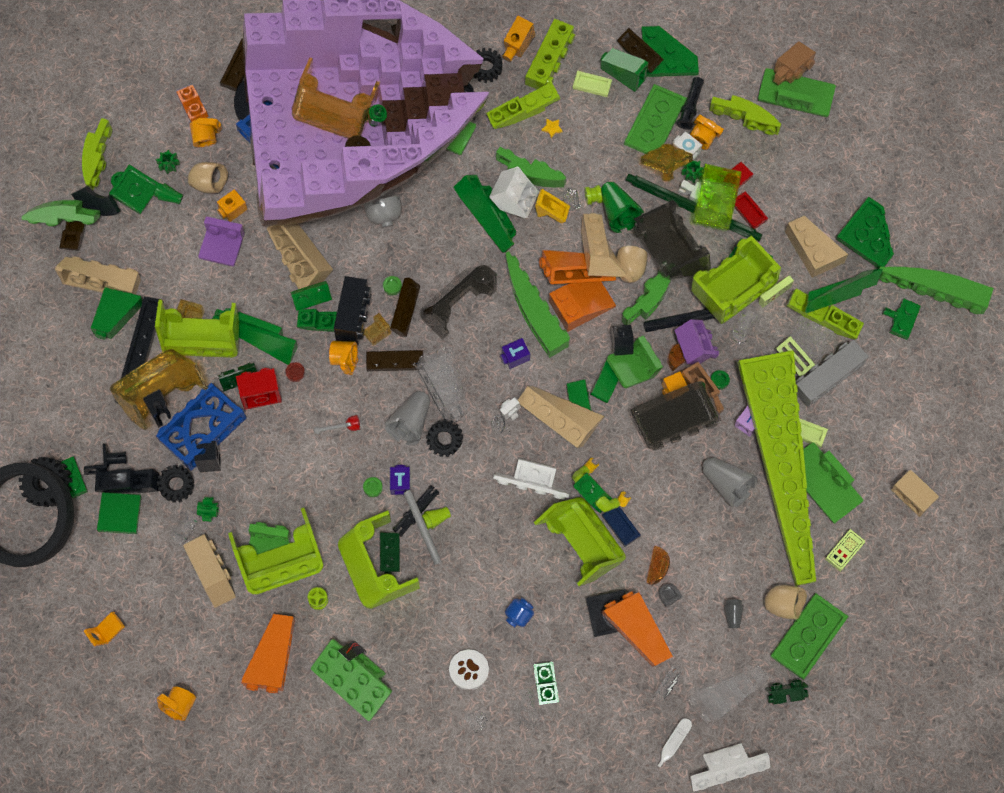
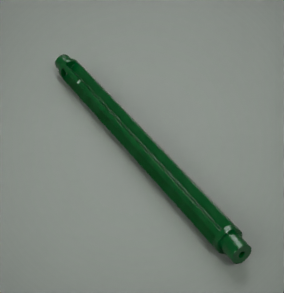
M628 174L626 181L631 183L632 186L744 237L749 238L752 236L756 241L760 242L763 236L756 229L637 175Z

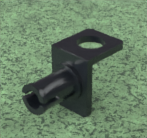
M102 443L103 465L84 466V475H96V472L107 471L109 464H126V451L108 453L106 451V444Z

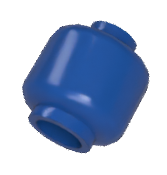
M515 598L505 610V615L508 617L506 621L514 628L517 625L525 627L534 616V611L532 610L534 606L524 598Z

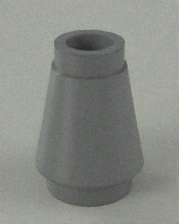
M726 600L724 608L728 628H740L744 607L742 600Z

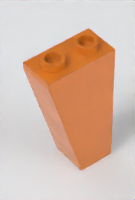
M542 250V257L539 258L540 269H543L544 277H547L550 284L616 281V277L588 276L584 253Z
M631 591L622 596L623 600L616 603L614 600L604 605L606 609L602 611L603 616L652 667L673 657L639 592L634 594Z
M273 614L242 677L241 683L243 686H246L247 690L258 691V688L266 689V692L274 694L284 690L295 624L293 616Z

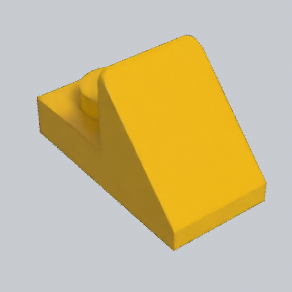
M540 189L535 205L537 216L548 215L559 223L566 222L570 205L544 189Z

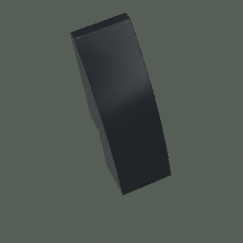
M131 468L96 472L95 492H158L157 481H159V473L153 469L134 471Z

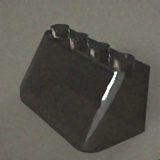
M702 381L689 384L630 410L647 447L653 449V451L663 448V444L671 442V444L682 440L681 437L685 435L694 436L700 433V429L705 427L706 429L714 428L718 425V422L722 421L710 388Z

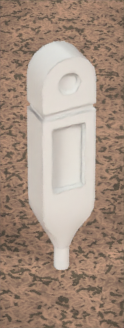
M682 719L662 749L658 767H661L665 761L672 758L692 727L689 719Z

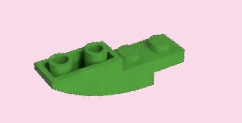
M499 147L496 151L497 161L506 165L508 169L518 166L533 185L551 188H561L566 185V176L561 171H555L543 161L535 159L530 164L528 160L517 157L509 149Z
M58 200L43 203L28 210L22 215V220H27L33 224L39 222L46 223L48 226H56L63 220L67 222L81 221L83 224L89 225L95 223L100 218V210L82 208V201Z
M672 263L667 267L663 266L654 279L651 277L644 284V294L636 300V304L633 307L629 306L623 311L622 323L624 325H630L640 315L646 320L657 309L664 299L672 279L674 269Z

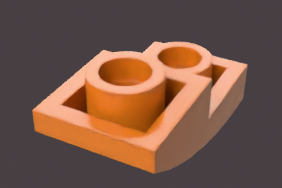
M193 84L176 91L191 122L198 118L209 117Z

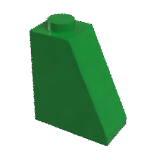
M614 48L602 55L600 59L601 69L632 91L636 92L646 80L648 62L646 60Z
M104 287L91 325V330L95 337L102 340L106 338L112 339L141 308L142 297Z

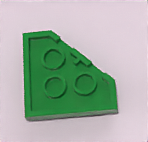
M660 26L641 27L642 40L664 59L652 73L647 70L646 77L694 76L699 74L698 56Z
M868 197L839 233L836 240L879 269L889 263L894 253L893 248H891L884 206Z

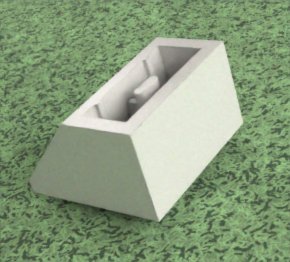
M517 166L501 172L489 197L500 210L527 218L539 191Z

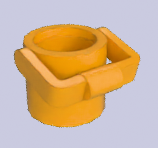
M698 115L693 122L695 126L690 135L702 144L701 149L707 150L710 148L715 137L719 138L724 129L712 120Z
M198 118L190 123L193 146L207 147L216 144L215 133H220L222 130L218 119Z
M332 341L329 348L330 364L340 366L344 374L352 375L358 362L357 343L355 341Z
M175 686L172 687L168 697L163 693L157 697L158 708L173 720L185 721L195 702L196 696L186 689Z

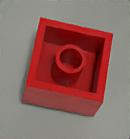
M263 368L259 372L254 373L243 372L236 376L244 410L282 402L274 368Z

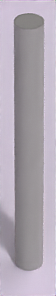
M411 490L404 492L405 498L434 565L441 563L440 556Z

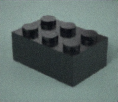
M344 277L334 324L336 341H355L359 346V341L363 340L365 333L363 325L364 322L367 323L368 319L367 305H370L372 300V294H370L371 287H368L367 279Z

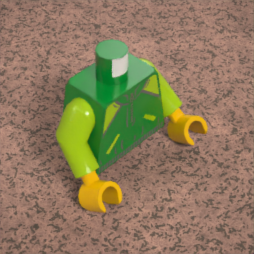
M590 458L584 466L573 474L572 479L575 482L573 487L599 513L602 511L608 512L619 506L626 507L631 497H624L626 492L623 491L618 498L613 499L589 474L593 473L599 466V464L595 465L592 463L594 458Z

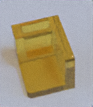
M180 299L177 310L181 313L182 318L202 319L204 315L202 305Z
M380 313L373 317L374 323L367 327L364 333L373 346L391 334L390 326Z

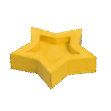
M547 118L546 126L541 130L549 133L551 139L556 133L563 132L559 127V120L551 121Z

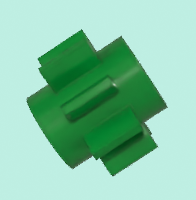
M169 150L163 153L160 152V159H156L159 171L165 170L167 174L171 171L176 172V165H180L177 153L172 154Z
M691 159L689 163L684 162V169H682L681 175L686 176V181L690 180L695 183L696 179H702L703 175L701 173H704L705 168L700 166L701 161L697 162Z
M204 497L203 502H198L197 516H201L202 521L212 522L213 517H218L219 503L213 502L214 498Z

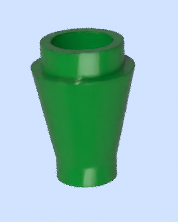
M376 104L369 109L368 122L371 126H377L386 119L387 110L384 106Z
M159 183L154 197L161 201L180 205L183 194L166 183Z

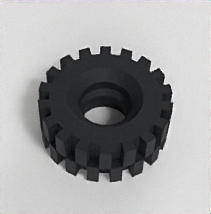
M38 457V459L31 460L32 463L46 467L56 473L64 481L69 491H71L72 487L68 486L69 483H72V478H68L71 472L65 470L67 468L65 464H61L59 460L47 457ZM23 475V478L19 477L18 482H22L19 490L24 491L21 495L27 498V502L42 507L57 506L51 489L49 487L45 490L40 488L39 478L32 475Z

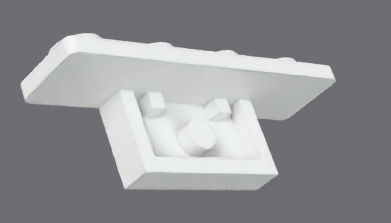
M520 458L518 459L515 476L496 472L493 477L499 484L508 485V483L516 485V488L527 490V488L535 489V493L546 495V492L551 493L557 499L564 500L565 497L569 498L571 491L552 486L556 467Z
M742 743L704 754L703 760L708 771L690 777L692 790L694 792L704 790L717 784H723L730 780L743 778L746 775L769 769L768 753H763L748 758Z

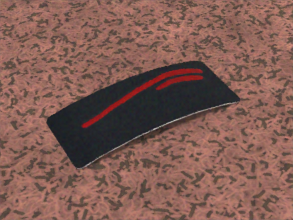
M356 641L350 642L338 650L348 661L367 652Z

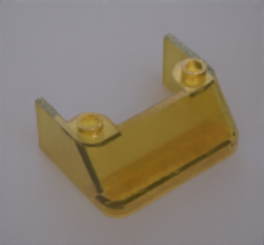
M309 57L292 105V117L297 121L348 139L353 136H362L369 120V110L376 103L380 82L376 81L371 95L359 93L353 97L352 102L345 101L317 91L318 80L315 76L311 75L313 58Z
M169 349L112 384L110 391L129 419L146 430L148 427L144 420L149 412L142 398L158 389L161 390L163 396H166L176 388L180 391H190L195 385L204 390L208 389L195 362L177 351Z

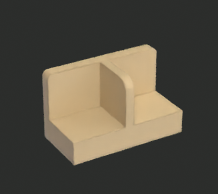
M912 470L908 471L891 489L919 517L939 497Z

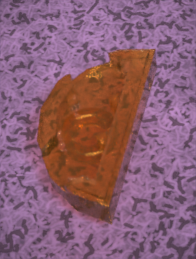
M679 343L673 346L668 355V363L672 371H675L686 362Z
M654 546L647 578L649 585L660 582L670 567L669 554L661 547Z

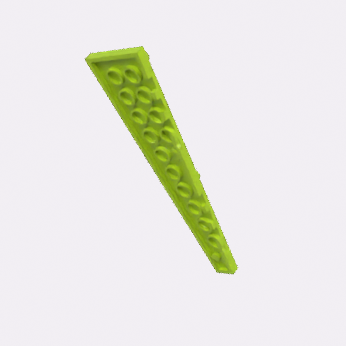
M794 350L739 360L737 363L795 586L816 582L814 554L812 552L813 543L810 534L811 522L806 493L807 481L801 422L799 421L800 409L797 401L798 389L795 380Z

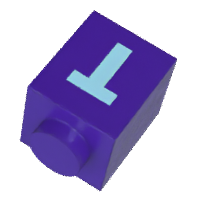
M523 338L503 346L500 358L504 365L507 364L509 369H512L530 361L531 354Z
M395 465L390 467L391 495H404V492L410 490V467Z

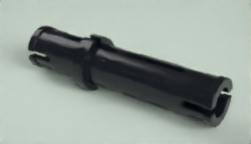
M431 485L416 502L421 514L435 497L439 495L437 489L430 495L435 488ZM411 509L405 512L403 518L392 528L396 533L402 527L399 532L400 537L404 535L411 525L416 523Z

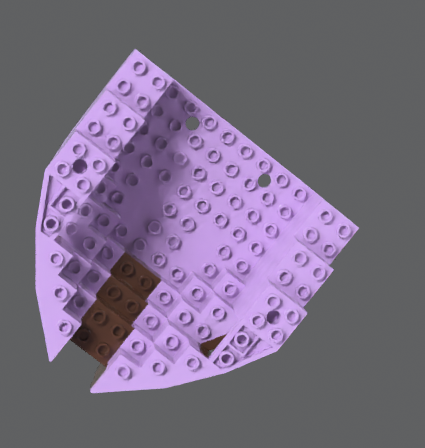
M283 0L281 13L244 14V84L246 102L249 103L252 161L256 168L257 208L262 226L291 225L331 217L370 203L408 182L440 156L484 106L489 92L464 93V85H467L474 74L479 72L483 58L443 25L400 0ZM397 19L396 36L366 24L363 20ZM268 100L271 101L272 104L267 106L264 105L263 102ZM376 104L384 106L387 110L386 119L377 126H371L368 122L369 109ZM362 136L370 142L371 146L345 147V143L350 137ZM277 164L280 168L274 170L270 168V165Z

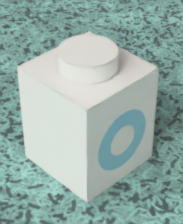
M686 131L681 136L678 135L672 143V152L686 163H689L691 159L694 160L701 153L702 144Z

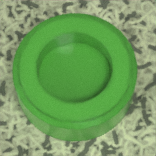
M389 276L384 280L383 289L386 294L393 296L401 291L402 283L398 277Z
M376 477L366 479L363 484L364 493L369 497L379 496L383 490L382 482Z

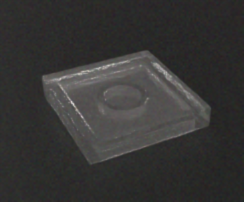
M800 315L789 337L791 336L813 363L817 365L834 331ZM789 342L788 346L794 350L795 354L804 358L793 344Z

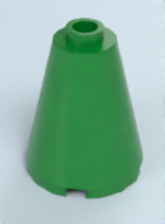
M606 182L601 188L602 201L609 227L616 233H622L621 230L627 228V231L632 230L643 219L642 213L644 214L642 207L617 183Z

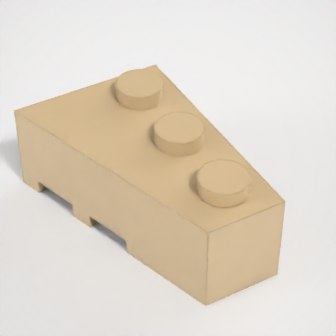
M802 216L788 223L785 233L812 278L845 263L848 254L807 217Z
M204 534L184 544L187 555L214 608L236 598L228 582L231 577L227 569L222 570L221 566L224 563L220 555L214 554V551L217 549L212 539L208 541Z

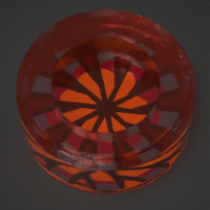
M293 362L286 367L285 373L290 381L299 382L304 378L305 370L300 363Z

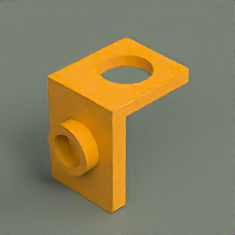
M111 612L97 627L85 629L83 632L93 646L108 644L125 626L115 612ZM91 633L97 635L99 640H96Z

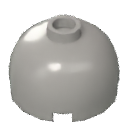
M400 196L379 199L374 204L373 201L364 204L367 218L374 224H382V227L393 225L392 221L398 219L402 211Z

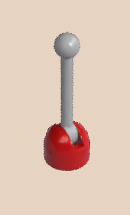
M358 415L350 416L346 423L322 428L315 427L313 431L315 434H320L322 431L347 427L350 431L360 430Z

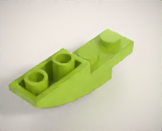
M550 82L520 99L517 96L486 114L494 129L502 128L546 111L545 107L560 100V96L553 83Z
M732 95L731 101L717 97L712 98L709 111H712L714 114L728 115L735 120L743 119V126L749 130L764 131L768 135L779 134L781 123L761 106L735 95Z
M101 118L95 133H87L82 152L84 181L86 186H89L92 191L95 187H98L99 175L106 168L103 153L106 148L105 142L112 134L109 120Z
M797 288L793 291L787 307L800 313V318L835 334L854 340L858 338L864 325L862 321L833 305L806 313L808 294Z

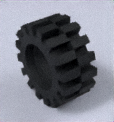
M482 48V52L479 49L476 50V53L483 58V61H490L493 67L489 70L480 68L479 72H476L473 77L475 79L478 78L479 82L483 79L484 83H487V80L493 82V78L497 80L498 75L500 76L502 72L501 55L497 54L496 50L492 52V48H488V51Z
M444 419L442 422L441 420L437 421L430 428L426 439H428L426 443L430 445V451L434 450L433 454L439 453L440 457L444 455L449 457L450 454L453 455L458 451L463 442V435H461L462 429H458L459 425L457 423L454 425V421L450 420L447 422V419ZM440 432H448L452 437V442L448 445L441 444L438 440V434Z
M173 465V468L168 466L166 471L162 470V475L158 476L159 481H157L161 495L167 501L171 500L173 503H176V501L182 502L184 498L185 500L188 499V495H191L193 493L192 489H194V480L189 471L180 465L179 467ZM176 477L183 480L182 488L176 491L169 488L170 480Z

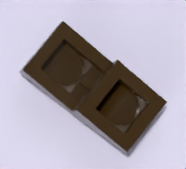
M66 221L65 230H62L59 248L79 251L86 224H83L81 221Z

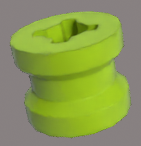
M596 185L594 188L584 187L587 205H591L593 202L602 203L600 185Z
M316 587L309 591L307 596L309 605L315 610L324 609L328 604V596L325 590Z

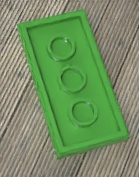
M654 84L624 141V145L657 159L687 98Z
M815 593L800 617L795 621L770 657L804 680L849 616Z

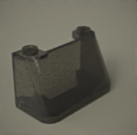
M674 200L634 218L635 226L633 227L635 235L641 237L659 265L663 278L667 277L669 280L694 276L700 270H711L709 251L706 247L698 246L683 223V217L676 214L678 205Z
M480 265L464 269L421 308V319L442 340L449 334L447 323L451 316V307L469 291L476 297L479 294H487L491 297L497 291V274L490 267Z

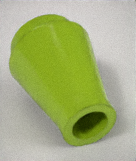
M444 507L425 511L422 517L427 529L433 530L443 521L450 518L451 514L449 509Z

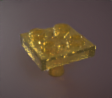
M663 144L661 147L641 156L642 164L662 172L663 181L673 180L674 170L693 161V154L686 152L684 149L676 148L671 144Z

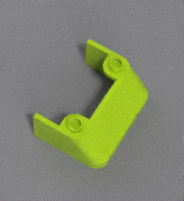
M158 300L155 329L162 352L168 355L227 358L238 355L239 316L236 303H232L231 311H225L220 314L219 319L182 318L181 313L176 309L170 308L165 310L163 300Z
M581 497L554 503L534 522L535 525L546 523L549 531L552 533H563L584 563L580 567L583 578L577 582L578 586L594 582L626 559L625 553L590 504Z
M304 507L300 509L305 525L299 526L294 530L293 538L295 542L257 554L255 548L251 545L237 547L232 532L228 533L235 558L249 593L260 594L315 575L323 569V562Z
M389 511L359 522L338 541V549L362 605L369 609L420 589L418 578L399 585L393 575L384 574L378 577L363 542L370 540L374 536V529L391 522Z

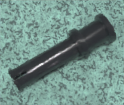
M700 77L693 78L686 104L681 108L682 114L677 121V125L682 129L690 130L693 127L692 121L697 114L696 105L704 84V80Z

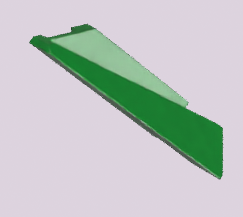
M465 175L453 187L501 252L508 251L514 245L512 239L516 235V229L506 212L500 210L490 199L489 196L493 190L491 186H482L477 175Z
M883 269L866 270L852 278L810 291L806 300L805 312L809 313L860 296L863 289L877 285Z
M225 308L224 311L216 309L212 319H219L220 314L225 311H231V309ZM238 312L239 338L281 362L290 365L298 348L297 341L284 337L282 327Z

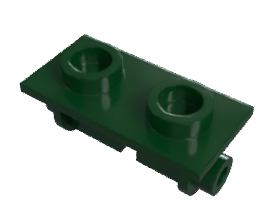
M249 362L237 367V372L234 369L221 372L218 378L223 391L238 387L236 376H239L241 373L257 372L255 364H250Z
M380 533V571H383L384 574L400 572L399 533Z
M792 680L790 684L782 685V683H772L770 687L765 688L770 694L767 696L768 703L773 705L787 703L786 695H789L790 702L805 700V698L809 697L808 690H804V688H809V686L802 682V680Z

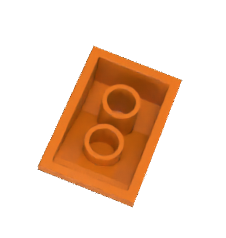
M601 281L570 283L549 293V303L567 332L616 307Z

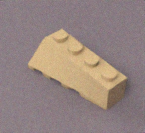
M596 213L583 214L581 237L588 276L626 277L624 269L614 255L607 240L602 215Z
M299 224L268 226L267 231L276 249L280 250L282 254L281 260L284 266L287 265L291 273L289 277L292 283L295 282L298 289L323 282L332 272V267Z
M65 257L55 268L62 284L102 293L104 287L136 295L141 281L139 273L134 269H120L112 264L108 266L102 265L94 260L90 262L83 261L79 257Z
M527 386L517 400L521 406L577 448L584 446L605 417L535 386Z

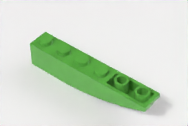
M509 251L506 252L505 260L508 276L518 307L528 327L550 358L569 347V334L566 330L561 329L556 315L550 313L548 303L545 300L542 301L537 287L531 285L527 272L521 270L516 256H512Z
M912 267L879 268L883 269L880 280L884 283L891 282L897 284L902 289L914 290L919 295L931 296L939 302H949L956 308L963 307L969 309L974 314H984L994 289L941 271Z

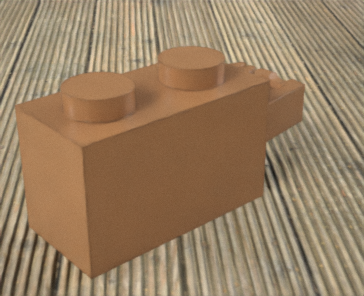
M798 41L777 59L774 69L776 74L773 81L780 85L784 81L792 83L795 79H800L807 69L810 70L815 64L816 52Z
M696 362L683 370L682 376L690 389L691 395L701 409L706 408L713 417L723 412L724 407L718 398L720 391L700 363Z

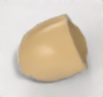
M213 162L198 163L192 167L188 174V184L203 193H219L228 179L226 167ZM217 168L220 171V179L217 183H212V175L214 169Z
M636 246L620 248L616 258L626 273V277L620 278L622 281L634 283L643 276L646 270L648 254L644 249Z
M775 586L770 589L765 598L766 610L781 618L798 619L806 603V591L796 586Z

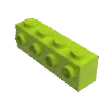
M554 18L525 76V85L539 89L550 82L553 83V75L559 72L561 67L560 61L562 58L565 59L568 53L567 47L575 39L574 26Z

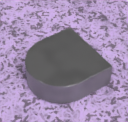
M664 584L659 590V598L665 608L683 597L678 588L673 584Z

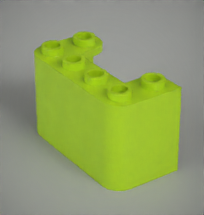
M752 236L740 240L737 244L738 248L735 255L724 259L718 268H712L709 271L700 270L693 276L691 292L721 324L727 322L771 289L779 279L781 267Z

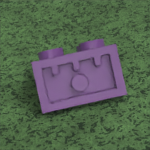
M206 216L204 221L206 234L198 255L199 259L232 267L235 266L245 235L242 224Z

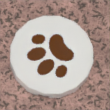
M476 650L460 651L454 655L450 662V678L461 689H477L488 678V662L483 654Z

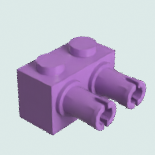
M691 319L675 329L677 341L681 346L687 364H695L696 362L701 364L709 358L718 357V348L712 346L710 341L712 339V334H709L711 330L705 328L703 320Z

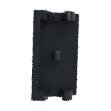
M160 389L142 398L158 428L163 426L160 419L162 413H165L167 418L171 419V414L166 406L167 403Z
M216 441L197 445V449L206 450L205 454L194 456L199 472L221 471V454Z

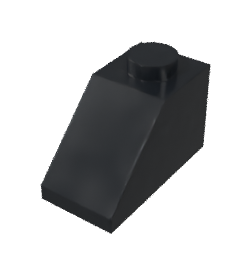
M612 326L610 328L614 356L633 354L634 336L632 326Z

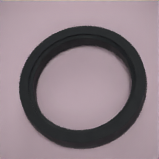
M13 463L0 468V486L16 476H35L46 483L51 489L58 509L54 532L49 540L38 550L25 555H16L0 546V563L13 567H29L51 559L63 548L73 527L74 504L68 487L56 473L34 463Z

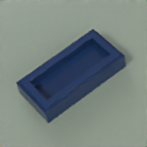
M620 506L602 515L624 547L641 537V534Z

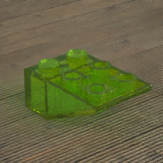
M709 164L704 165L700 176L693 223L729 231L740 184V171Z

